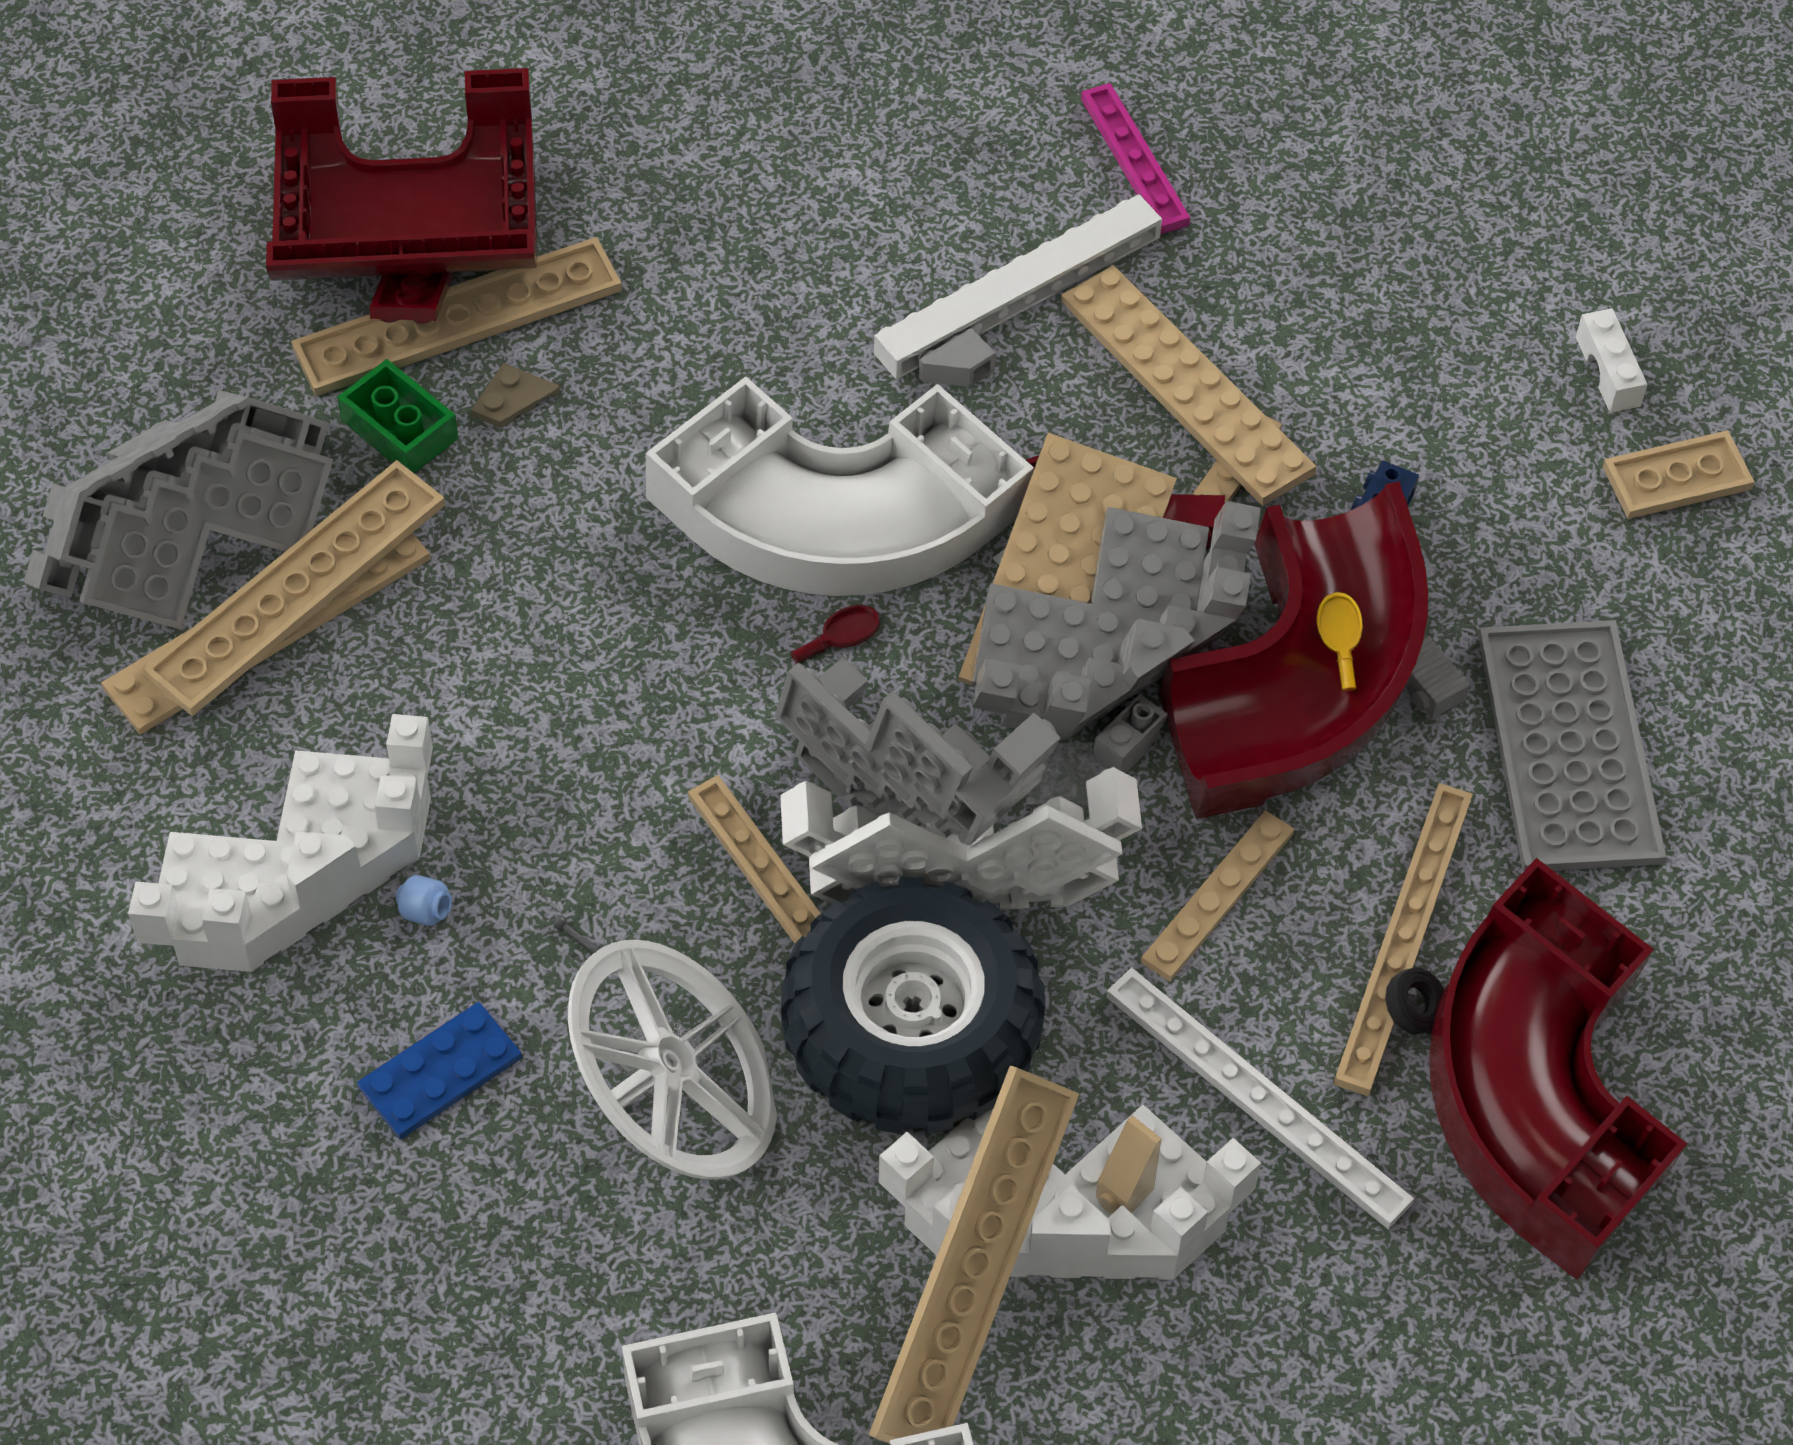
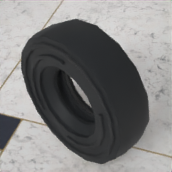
M1422 968L1405 969L1393 976L1386 987L1385 1001L1388 1013L1393 1022L1403 1031L1411 1034L1432 1031L1437 1007L1444 988L1430 971ZM1410 988H1416L1424 998L1425 1010L1422 1014L1415 1013L1409 1004L1407 996Z

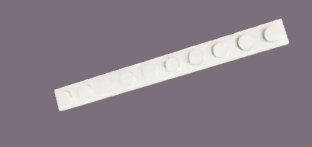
M1132 967L1107 990L1106 998L1385 1228L1389 1229L1412 1206L1414 1198Z

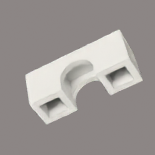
M1613 308L1582 314L1576 339L1586 361L1597 360L1600 370L1598 388L1609 412L1641 407L1647 382Z

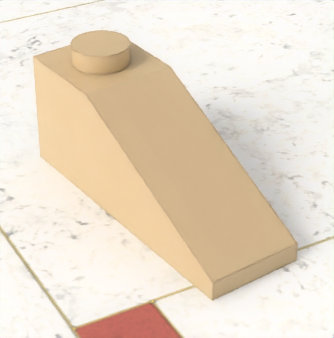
M1133 1115L1126 1121L1097 1182L1096 1197L1098 1202L1111 1214L1122 1205L1132 1213L1154 1190L1162 1138Z

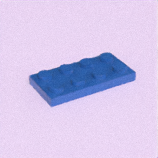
M478 1001L357 1081V1086L399 1140H401L522 1059V1053Z

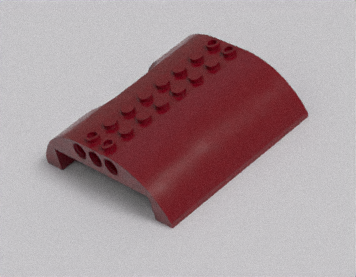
M529 68L464 71L468 121L466 135L460 147L451 154L440 157L385 160L361 159L351 153L342 140L336 77L271 80V107L275 125L272 241H268L266 244V269L270 280L537 268L535 163Z

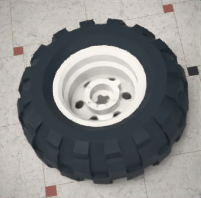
M900 877L896 885L880 887L877 881L858 888L850 894L848 901L842 904L837 900L810 923V932L808 931L806 937L801 936L795 943L786 963V975L781 985V1026L786 1049L795 1058L796 1070L815 1093L819 1092L821 1096L826 1094L829 1098V1106L849 1119L858 1122L863 1118L876 1123L877 1130L902 1134V1129L924 1128L925 1134L950 1130L953 1128L954 1122L967 1117L969 1119L972 1118L974 1121L994 1108L1009 1067H1017L1026 1072L1030 1070L1032 1057L1040 1046L1045 1015V986L1039 977L1038 960L1027 939L1023 935L1020 936L1018 931H1013V922L988 900L980 903L972 898L973 894L970 890L947 881L944 887L924 884L923 877ZM932 978L937 979L938 981L942 982V984L938 986ZM869 1001H872V1002H873L874 1004H876L877 1006H876V1007L871 1006V1005L869 1004Z

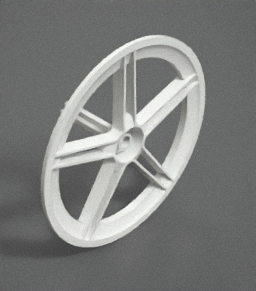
M623 940L604 946L592 954L582 964L573 981L568 1003V1026L579 1070L601 1110L618 1131L637 1149L652 1160L677 1173L693 1178L717 1180L735 1176L750 1168L761 1158L771 1142L775 1131L777 1112L764 1045L741 1005L709 971L686 955L662 944L643 940ZM644 971L658 974L680 985L695 996L712 1013V1016L682 1037L676 1036ZM618 972L647 1041L589 1031L591 1003L597 988L607 976ZM718 1021L722 1027L693 1049L688 1041ZM724 1033L727 1034L734 1046L744 1072L748 1094L747 1112L696 1064L695 1058ZM596 1059L638 1068L639 1070L610 1090L599 1070ZM654 1087L652 1132L650 1135L623 1108ZM682 1090L738 1138L730 1149L713 1155H695L676 1150Z

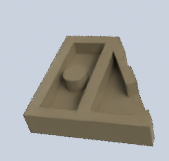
M503 363L471 409V414L475 418L502 428L514 421L518 415L526 414L535 409L537 403L549 396L552 398L557 396L560 388L555 383Z

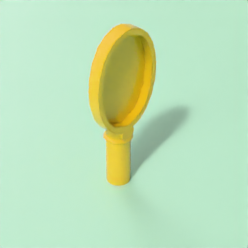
M1336 592L1326 596L1321 602L1317 614V626L1323 643L1328 649L1337 653L1342 691H1353L1356 689L1351 651L1358 645L1361 639L1363 628L1362 616L1357 603L1349 595Z

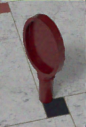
M853 605L840 609L826 620L823 626V634L820 637H816L815 640L791 651L792 659L797 664L821 651L824 652L825 649L831 646L847 648L867 641L879 629L880 618L878 612L867 605Z

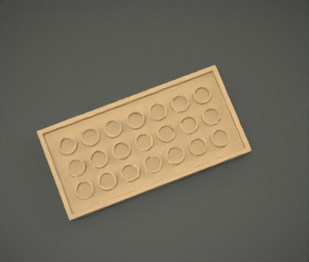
M1047 433L993 584L1091 603L1107 508L1112 507L1163 518L1177 478ZM985 606L958 677V681L971 686Z

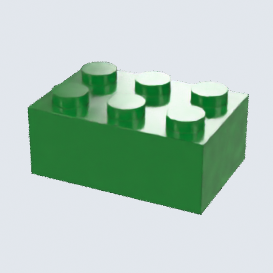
M388 359L384 360L337 396L341 421L391 463L397 460L413 473H416L459 439L456 415Z

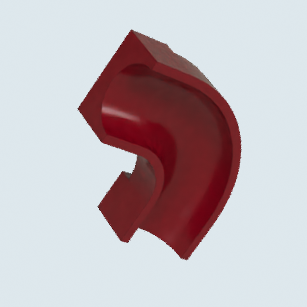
M1400 481L1386 484L1384 489L1367 503L1348 512L1324 519L1293 520L1283 515L1281 505L1267 507L1254 545L1272 604L1278 603V621L1264 635L1246 644L1169 660L1159 690V697L1163 710L1167 713L1166 721L1196 819L1264 805L1266 798L1292 792L1320 780L1358 754L1379 732L1391 715L1416 665L1423 644L1428 618L1429 593L1426 566L1420 542ZM1336 592L1349 595L1357 603L1362 616L1363 628L1361 639L1358 645L1351 651L1356 689L1353 691H1342L1337 653L1328 649L1323 643L1317 626V614L1321 602L1326 596Z
M1536 858L1492 905L1487 917L1470 937L1453 969L1437 1007L1432 1028L1429 1055L1430 1081L1436 1114L1446 1142L1459 1167L1475 1191L1493 1212L1517 1234L1578 1280L1635 1207L1654 1187L1657 1188L1662 1183L1688 1143L1630 1097L1626 1096L1619 1103L1602 1084L1592 1059L1591 1038L1593 1031L1633 988L1654 949Z

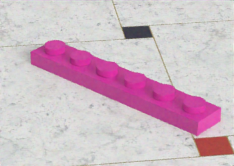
M1111 83L1082 91L1081 101L1137 195L1140 194L1162 218L1160 235L1189 226V214Z

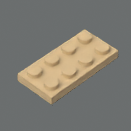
M1728 430L1607 458L1603 463V469L1627 519L1752 490L1754 480Z

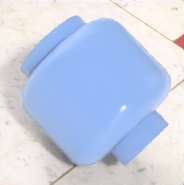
M413 875L398 888L396 903L398 904L400 915L405 920L433 926L449 914L452 897L447 886L442 881L422 875Z

